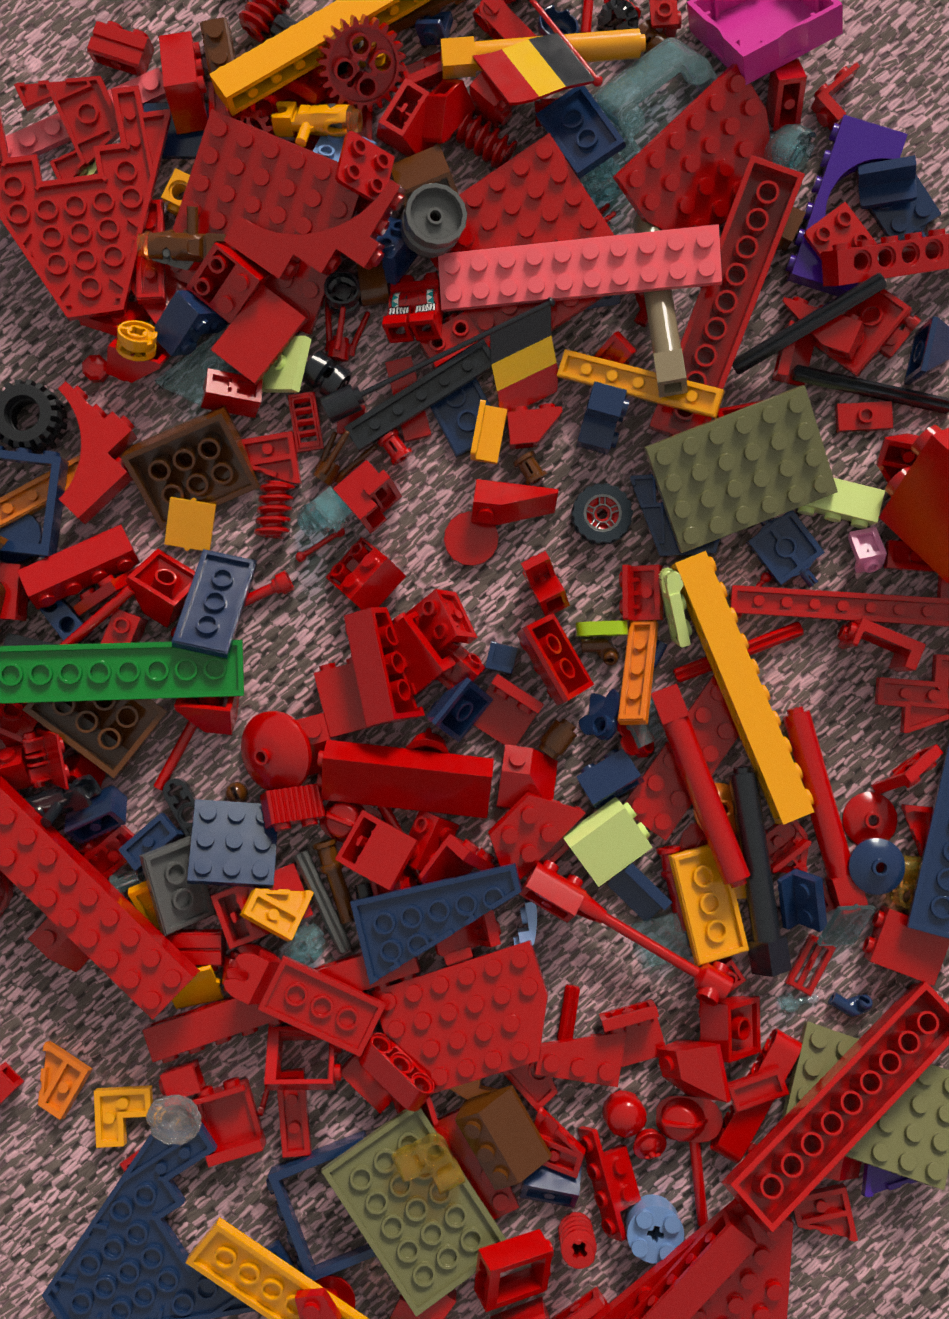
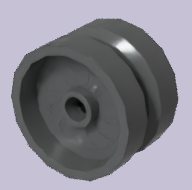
M438 183L422 185L412 193L406 203L400 222L402 239L409 249L419 256L428 258L442 256L453 249L466 226L467 220L465 203L459 194L450 187Z

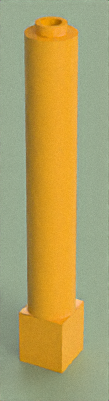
M639 28L564 34L586 63L639 59L641 52L646 50L645 34H641ZM474 36L441 39L443 79L476 77V72L482 70L474 61L472 55L495 52L536 37L474 41Z

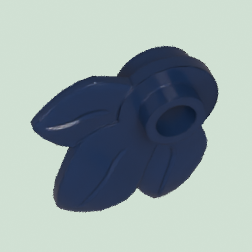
M611 689L606 697L595 693L590 695L589 715H585L579 720L580 728L584 734L595 735L598 739L604 741L614 736L617 730L616 718L619 714L620 696L615 689Z

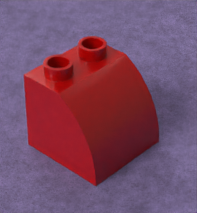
M933 425L920 434L913 443L911 451L917 458L912 466L899 471L887 484L885 492L891 499L879 518L949 584V428L942 430L937 425Z

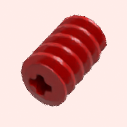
M251 0L252 2H248L245 5L246 11L242 10L239 13L240 25L252 38L260 43H264L265 40L261 32L267 35L270 34V28L267 26V23L273 25L275 19L273 15L283 14L280 6L285 9L290 8L287 0Z
M472 110L461 122L457 131L456 141L460 144L465 142V148L468 150L474 148L473 151L476 156L482 155L484 162L488 163L491 161V167L497 169L509 161L518 142L515 140L508 145V134L504 135L501 139L498 138L501 129L497 127L493 132H490L492 122L488 121L482 126L483 116L479 115L474 120V110Z
M264 480L268 484L261 485L259 489L266 495L259 496L258 501L265 506L257 508V512L263 515V517H258L255 520L256 524L262 527L255 529L254 534L260 537L283 540L285 538L281 537V534L290 532V529L282 525L285 522L291 521V518L285 516L284 512L292 511L293 509L286 505L285 501L294 500L293 496L287 494V490L295 489V486L282 481Z
M581 1212L566 1214L558 1226L563 1260L575 1269L589 1267L594 1262L597 1252V1243L591 1220Z

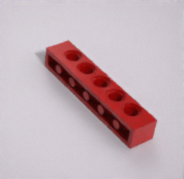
M945 228L928 230V236L922 237V232L904 234L905 240H898V235L881 237V243L874 244V239L857 241V247L851 248L850 242L833 244V250L821 252L823 286L860 283L877 273H881L885 279L949 269V233H945Z

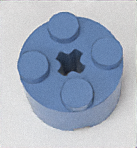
M653 1194L641 1197L639 1202L628 1207L624 1217V1228L629 1246L636 1257L645 1262L657 1264L684 1241V1229L675 1207L666 1198Z

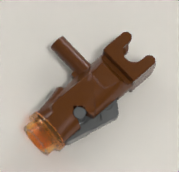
M187 206V229H184L183 233H175L174 230L157 233L145 231L144 234H138L137 251L139 257H145L146 260H153L183 270H189L194 262L202 263L214 243H226L224 241L226 234H198V207Z

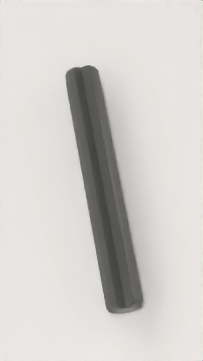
M304 850L296 854L294 859L308 889L314 892L312 898L338 954L350 951L352 944L343 925L340 923V918L309 851Z

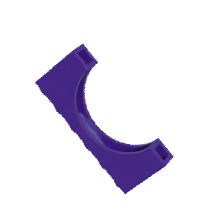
M843 115L839 124H833L828 140L832 141L830 150L825 149L820 162V166L824 167L821 177L816 176L811 189L815 196L813 202H808L804 211L806 214L803 218L806 219L804 229L799 228L794 241V245H797L798 248L795 256L790 255L785 271L789 272L787 281L837 297L858 285V283L841 286H823L822 260L804 238V233L808 228L826 216L828 197L832 188L840 180L858 171V165L900 158L908 134L847 115Z

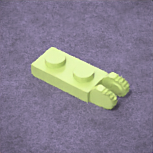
M664 567L660 571L659 582L671 640L683 648L691 645L689 636L692 635L691 625L685 619L684 610L687 608L686 600L683 594H680L684 586L683 580H681L682 577H680L677 571L675 572L669 567Z

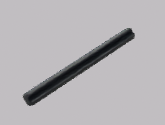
M881 273L873 275L736 357L732 367L737 374H742L887 287L886 280Z
M796 365L792 372V379L794 381L884 401H892L893 403L938 413H949V398L802 365Z

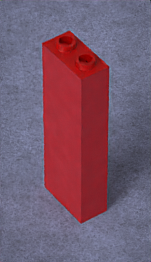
M327 740L324 751L319 750L317 767H322V771L318 773L317 785L322 788V800L487 818L494 758Z

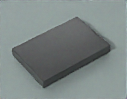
M191 835L139 855L159 928L164 936L215 915L208 885L187 884Z

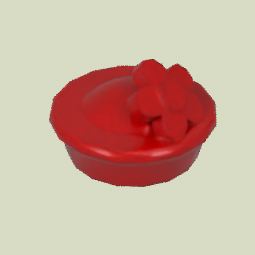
M644 1129L636 1135L633 1151L640 1159H655L665 1151L667 1146L666 1138L655 1129Z

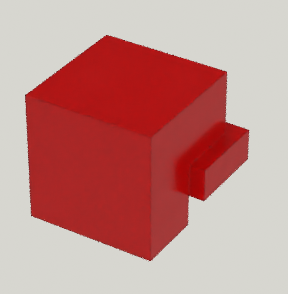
M368 460L363 462L333 488L342 502L370 534L387 521L383 513L402 497L386 471L383 469L378 473Z

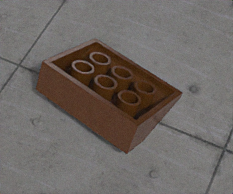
M225 405L129 446L121 456L123 463L161 530L167 526L170 497L188 500L196 498V501L216 504L218 506L260 487L239 432Z
M152 699L27 703L23 708V711L51 732L59 734L63 741L112 778L120 776L168 712Z

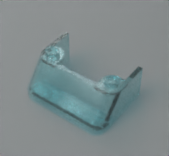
M670 37L660 42L592 95L625 141L626 148L618 152L625 164L641 151L633 138L643 129L645 124V115L639 106L640 102L680 72L689 84L697 87L700 94L718 78L707 58L676 38Z

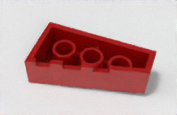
M370 607L344 615L345 631L350 644L351 660L354 664L357 678L356 684L361 697L362 714L365 718L366 726L396 723L425 716L423 707H417L413 696L417 694L414 683L409 684L404 671L408 667L405 657L397 651L396 645L399 643L387 607Z

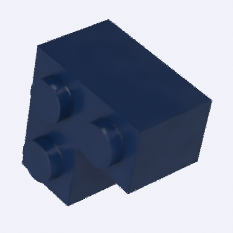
M179 290L175 292L154 327L155 332H158L157 341L171 356L189 355L196 349L197 341L202 334L219 333L227 326V321L189 290Z
M594 381L577 440V447L606 455L610 448H616L619 432H615L617 422H623L630 401L625 399L627 390Z

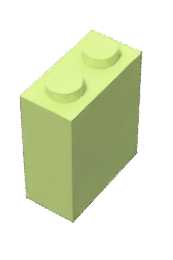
M616 797L563 836V839L598 887L653 848L647 840L651 836L641 822L636 824L633 818L637 815L628 802L622 804Z

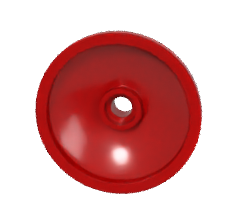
M280 711L260 713L254 716L246 725L241 738V756L244 766L253 781L267 791L300 786L306 780L312 762L310 742L302 726L293 717Z

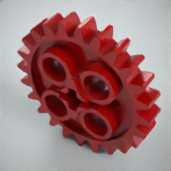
M352 14L350 16V24L341 18V28L339 30L333 25L330 26L334 34L332 37L323 35V38L328 43L327 46H318V49L324 53V57L316 58V61L323 65V68L317 70V74L326 77L320 84L323 88L330 87L326 94L330 98L336 96V104H343L345 101L344 104L350 105L351 109L354 105L358 113H361L363 105H365L369 112H372L374 103L381 109L383 108L381 99L385 98L391 102L389 92L393 91L396 93L398 88L395 86V83L404 81L398 74L400 71L406 70V67L399 63V61L406 58V55L402 52H397L403 44L400 41H394L397 33L393 30L387 33L389 25L383 22L379 26V19L374 16L370 23L368 16L362 14L360 22ZM362 36V47L358 50H353L354 39ZM376 42L375 47L371 48V44ZM384 53V64L380 67H376V57L379 54ZM359 60L366 63L364 68L357 65ZM342 62H347L348 69L346 73L338 75V65ZM369 78V88L365 91H360L362 80ZM352 80L351 86H347V83Z

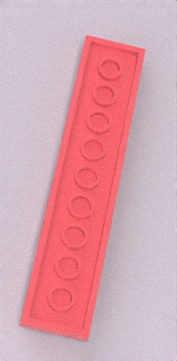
M719 224L453 252L438 256L441 310L443 312L541 303L548 301V297H552L555 301L722 285Z

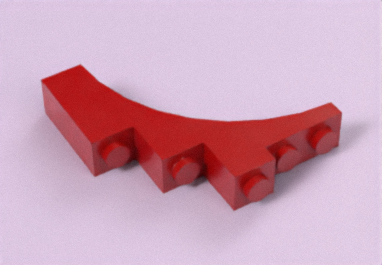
M390 180L377 199L360 214L342 225L317 233L301 235L277 233L263 229L247 219L237 216L224 241L278 279L285 281L297 273L300 266L298 261L300 259L321 274L329 276L330 272L334 273L342 261V258H340L342 253L363 268L371 270L372 267H377L384 257V252L382 251L385 245L376 239L378 236H383L390 225L388 219L393 211H398L405 200L403 194L406 190L393 180Z

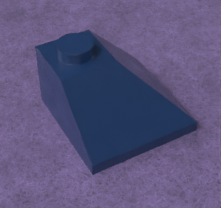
M933 316L915 332L904 379L905 385L912 384L949 360V326L940 318Z
M467 677L445 692L439 700L435 701L426 717L457 742H460L494 699Z

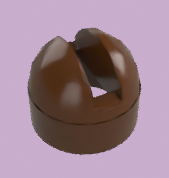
M233 782L227 786L225 796L230 802H244L248 797V789L241 782ZM234 786L240 798L239 800L235 799L231 788Z

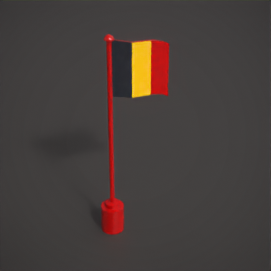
M529 0V2L555 34L527 39L495 52L472 55L474 61L509 105L534 102L574 87L589 84L599 87L603 83L602 76L595 74L536 0Z

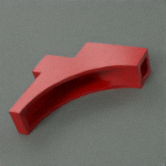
M65 381L58 390L70 403L76 415L81 434V452L74 478L59 500L86 525L133 480L119 456L138 438L132 431L135 426L127 417L123 415L119 418L113 411L107 415L97 404L92 407L86 401L89 398L88 395L78 385L72 388Z

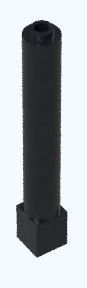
M750 766L733 768L734 773L728 775L738 843L750 872V876L746 878L745 891L752 939L747 941L751 972L755 975L775 977L792 970L788 941L786 936H781L757 771H751Z

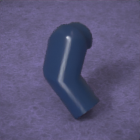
M834 992L828 1000V1004L847 1016L854 1017L868 1012L873 1006V1001L866 994L846 999Z

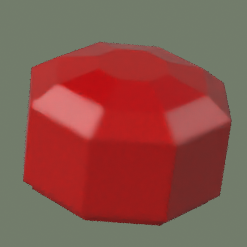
M89 355L82 362V373L93 383L104 382L110 376L106 374L107 361L100 355Z

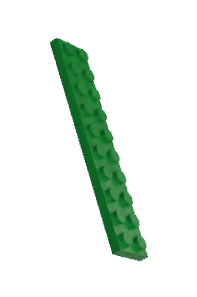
M233 640L228 659L172 647V642L0 646V704L244 696L243 640Z

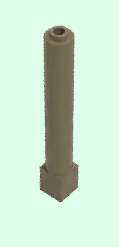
M639 215L633 220L635 233L661 231L660 228L643 222ZM672 290L644 292L659 398L688 393Z

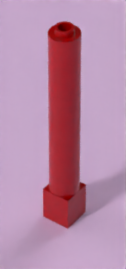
M677 684L651 693L652 704L664 729L723 884H730L731 888L747 883L746 878L750 876V872L689 719V713Z
M803 706L786 710L787 715L782 718L792 747L794 760L801 768L803 774L801 781L804 788L810 791L814 800V804H812L814 812L810 814L827 874L824 878L829 896L835 907L834 910L845 912L866 906L868 902L865 892L854 884L849 874L848 862L851 854L810 710L804 711Z

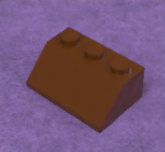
M512 1085L465 1099L455 1118V1122L495 1190L521 1183L552 1156Z

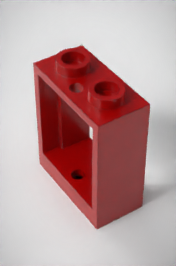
M294 1026L268 1027L264 1085L269 1091L336 1090V1081H341L342 1065L337 1063L338 1052H342V1048L329 1043L327 1079H281L283 1041L322 1039Z
M540 1229L478 1249L474 1291L485 1312L547 1291L554 1250L550 1240L544 1237ZM531 1263L529 1268L500 1277V1273Z

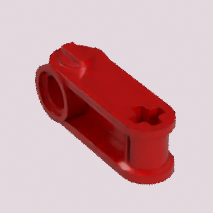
M482 0L472 13L477 25L493 40L536 37L507 6L504 0Z

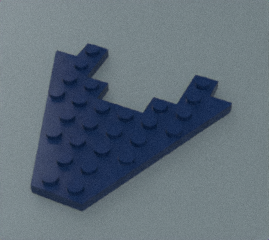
M164 1116L160 1119L43 1292L42 1297L57 1319H213L256 1311L185 1263L189 1254L164 1218L182 1206L186 1201L172 1178L214 1152L218 1147L203 1123L178 1137L166 1117ZM279 1239L266 1247L267 1250L293 1267L294 1262Z

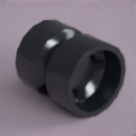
M337 270L329 274L324 283V292L330 313L339 318L340 308L344 306L346 308L345 319L355 316L360 311L362 304L357 277L346 270Z
M318 351L306 364L302 382L312 389L320 388L319 393L327 396L347 386L352 378V372L340 364L334 366L332 358Z

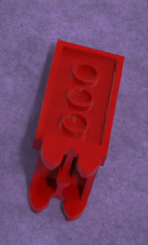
M246 943L238 947L240 954L236 956L235 960L240 967L228 968L227 976L229 979L224 980V987L232 997L248 1005L259 1004L257 1010L361 1057L386 1006L385 1002L285 955L280 960L271 950L260 945Z

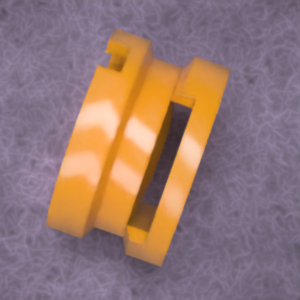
M130 320L122 322L117 330L116 350L122 357L132 361L150 360L156 355L158 332H155V327L143 321Z

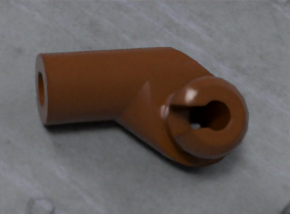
M581 639L582 653L596 652L608 666L615 665L618 662V651L607 639Z

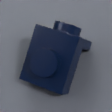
M451 11L440 12L432 17L424 15L423 20H416L415 28L421 45H441V39L449 38L453 23Z

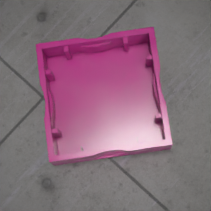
M689 0L687 2L690 31L727 68L732 64H737L741 75L745 78L746 85L843 34V4L839 0Z

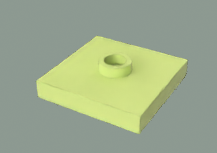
M294 336L262 377V392H300L311 338Z

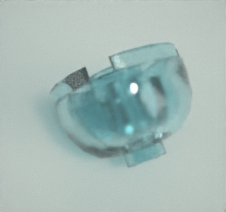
M787 124L780 127L775 133H770V140L765 148L764 159L793 170L798 167L801 171L808 162L815 147L811 143L812 137L816 138L817 135L811 129L800 124Z

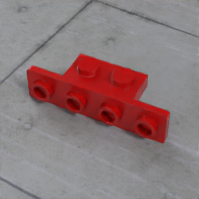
M581 1126L577 1129L580 1137L579 1142L586 1148L584 1155L587 1163L586 1170L592 1181L595 1192L594 1200L600 1210L603 1231L607 1237L622 1242L627 1239L620 1212L641 1200L627 1146L620 1144L603 1152L597 1129Z

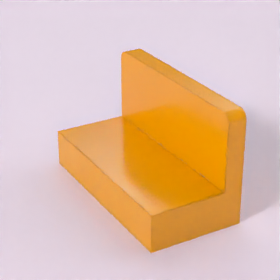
M480 400L470 460L497 465L507 409L486 405V400Z

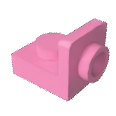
M877 527L849 532L848 540L856 559L855 572L871 573L882 568L887 553Z

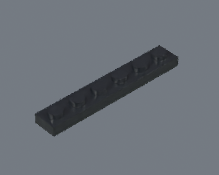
M482 339L344 426V429L350 432L349 437L358 451L364 450L388 432L402 426L492 369L490 348Z

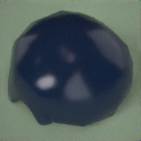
M554 5L544 9L563 34L579 33L578 21L570 14L568 9L560 12L555 9ZM540 15L538 19L539 36L555 34Z

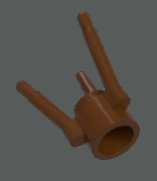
M333 432L320 461L315 466L316 470L313 475L330 487L334 481L339 484L347 474L378 448V445L373 444L339 473L338 471L341 467L335 464L334 460L345 444L350 432H344L328 458L337 437V432Z

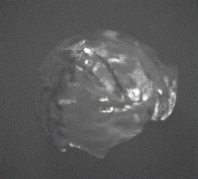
M169 1095L155 1100L146 1114L147 1124L151 1126L152 1136L167 1145H183L196 1137L201 1127V1114L196 1104L191 1099L181 1095Z

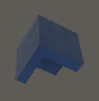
M491 641L485 669L512 675L518 648Z

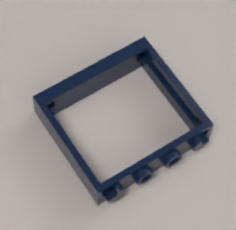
M0 446L1 461L51 466L41 544L8 540L0 549V553L39 558L49 557L57 553L63 510V503L59 498L65 492L69 462L60 457V453L54 451H43L42 455L33 454V450L19 447L15 448V451H7L4 446Z
M365 1130L315 1149L309 1156H298L271 1167L266 1179L270 1194H275L278 1202L276 1209L279 1219L281 1221L285 1220L288 1228V1243L291 1248L295 1247L298 1269L313 1281L373 1258L376 1255L370 1245L366 1244L315 1265L282 1179L337 1158L367 1136Z

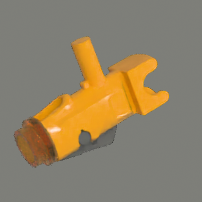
M279 101L276 103L278 113L271 115L275 135L277 137H294L295 132H297L295 144L303 148L306 146L310 134L343 136L349 131L361 133L363 125L361 109H355L354 106L345 104L335 105L330 103L300 105L297 107L296 102Z

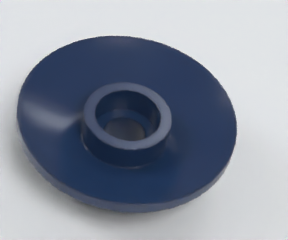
M870 838L862 841L853 849L848 862L849 874L854 884L862 891L874 895L886 894L894 890L901 883L905 873V860L899 848L892 842L881 838ZM882 862L884 864V870L878 873L876 871V865Z

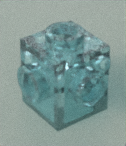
M612 157L586 174L585 179L582 180L585 190L589 196L593 195L596 203L602 200L610 201L621 192L620 187L613 179V176L621 168L619 164L615 165Z
M306 921L301 927L298 926L292 941H286L279 950L285 956L302 964L308 959L313 963L324 952L321 948L326 941L323 938L324 933L316 924L312 923L310 925Z

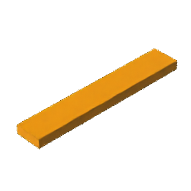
M567 349L564 350L557 377L592 387L594 381L627 390L626 395L715 419L725 392L724 389L687 380L688 393L659 398L656 372Z

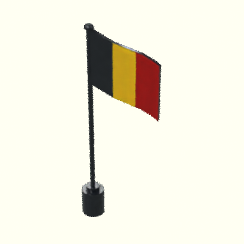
M548 297V301L361 392L358 387L353 389L351 384L320 398L324 410L331 423L334 424L361 411V404L365 402L363 396L489 335L490 361L498 395V408L507 409V412H511L514 407L528 406L557 392L558 367L551 336V307L555 306V300L552 297Z

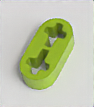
M628 621L575 623L576 637L628 635Z

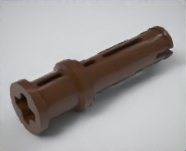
M330 838L312 845L313 850H317L321 863L320 872L323 875L326 874L340 923L345 924L351 922V919L354 920L350 903L352 900L342 872L344 866L335 860L338 854L335 846L337 839Z

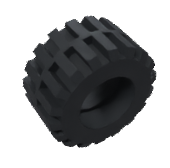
M19 379L15 380V385L9 382L5 384V390H0V439L3 440L2 442L14 449L19 447L31 449L33 454H36V450L40 453L47 451L46 446L54 448L57 445L54 440L56 438L62 440L64 436L60 433L61 429H67V423L63 421V419L67 418V412L62 409L65 407L63 403L49 389L40 383H35L33 380L26 379L25 383ZM29 404H38L40 416L37 423L28 430L19 431L17 416L20 410Z

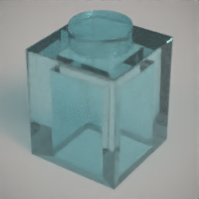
M331 486L311 501L303 510L324 536L331 530L335 534L348 524L345 518L352 513Z

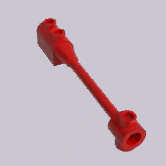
M545 860L543 864L539 862L535 864L519 895L566 923L575 915H579L594 922L605 924L694 977V988L698 990L696 998L706 1005L717 1006L718 1002L721 1003L726 998L734 981L733 977L727 975L729 971L727 965L714 961L712 965L707 963L700 968L608 914L598 902L586 893L585 889L581 888L583 881L579 877L570 874L567 879L557 873L559 870L558 865L549 860Z

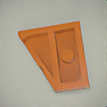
M47 1041L43 1045V1051H46L45 1066L41 1068L40 1081L42 1086L39 1091L38 1106L57 1119L62 1120L67 1116L93 1068L55 1043Z

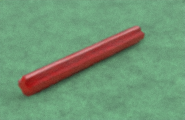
M794 622L748 640L749 648L747 651L749 656L802 636L804 634L803 628L799 622ZM707 657L675 668L673 674L677 682H683L712 671Z

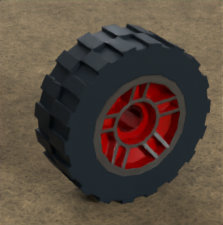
M597 483L591 487L588 486L582 493L580 492L571 511V521L575 527L574 530L581 536L580 538L589 541L590 544L604 546L605 544H612L623 537L631 525V518L633 516L632 504L626 497L627 494L619 490V487L611 486L609 483ZM600 509H603L607 514L605 519L597 517V512Z

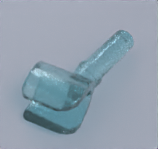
M786 993L778 997L777 1001L781 1009L787 1012H794L799 1006L818 1002L819 998L817 995H812L811 997L794 999L792 993Z

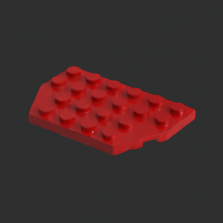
M732 64L613 176V179L643 222L654 225L661 230L718 224L720 226L727 219L751 155L773 162L767 110L751 83L746 85L745 78L741 75L738 65Z
M531 940L392 984L379 991H372L373 997L386 1003L379 1018L384 1034L433 1080L434 1090L431 1094L524 1066L540 1059L549 994Z

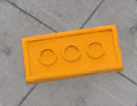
M709 845L668 855L695 965L701 966L749 951L735 890L731 888L730 884H723Z

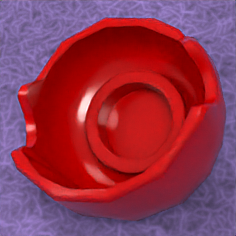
M619 1090L610 1094L604 1101L603 1119L614 1135L629 1138L637 1135L645 1127L647 1112L636 1094Z

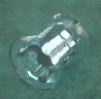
M132 867L127 872L120 875L113 874L109 877L110 883L123 896L128 892V888L146 881L143 872L134 871Z

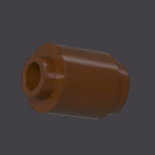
M564 718L560 722L555 719L541 737L540 741L542 742L538 748L556 760L559 755L563 756L577 737V734L573 732L576 727Z

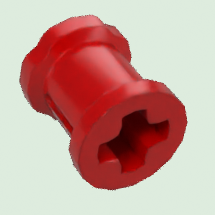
M397 429L388 432L377 442L379 447H383L392 459L391 464L393 466L401 463L413 453L411 448H407L398 436L399 431Z

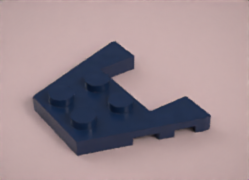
M653 474L630 476L631 484L660 557L692 556L704 551L707 552V555L716 554L720 539L684 553L679 552L663 502H656V483Z

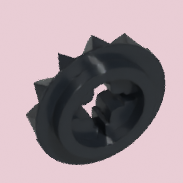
M627 0L609 1L602 5L600 13L596 16L598 19L596 29L598 31L617 30L616 27L608 26V24L614 21L615 14L617 18L626 19V21L619 25V30L638 28L637 11Z

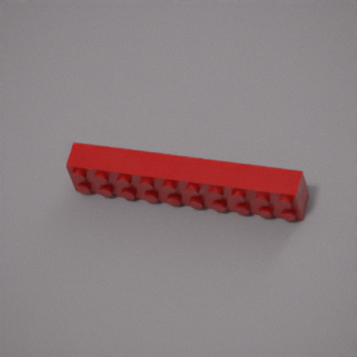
M751 155L720 235L722 285L702 286L700 288L680 341L688 381L720 389L724 388L804 179V173ZM657 404L648 429L671 437L707 423L712 418Z
M0 775V871L153 1020L200 970L52 825L50 827L43 826L40 822L42 816Z
M926 981L912 984L725 1177L721 1183L761 1229L773 1233L949 1045V1005Z

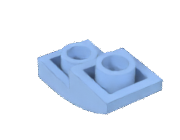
M524 899L525 907H520L522 924L528 923V927L518 928V936L513 937L514 945L531 940L532 945L535 942L537 907L536 904L528 899Z

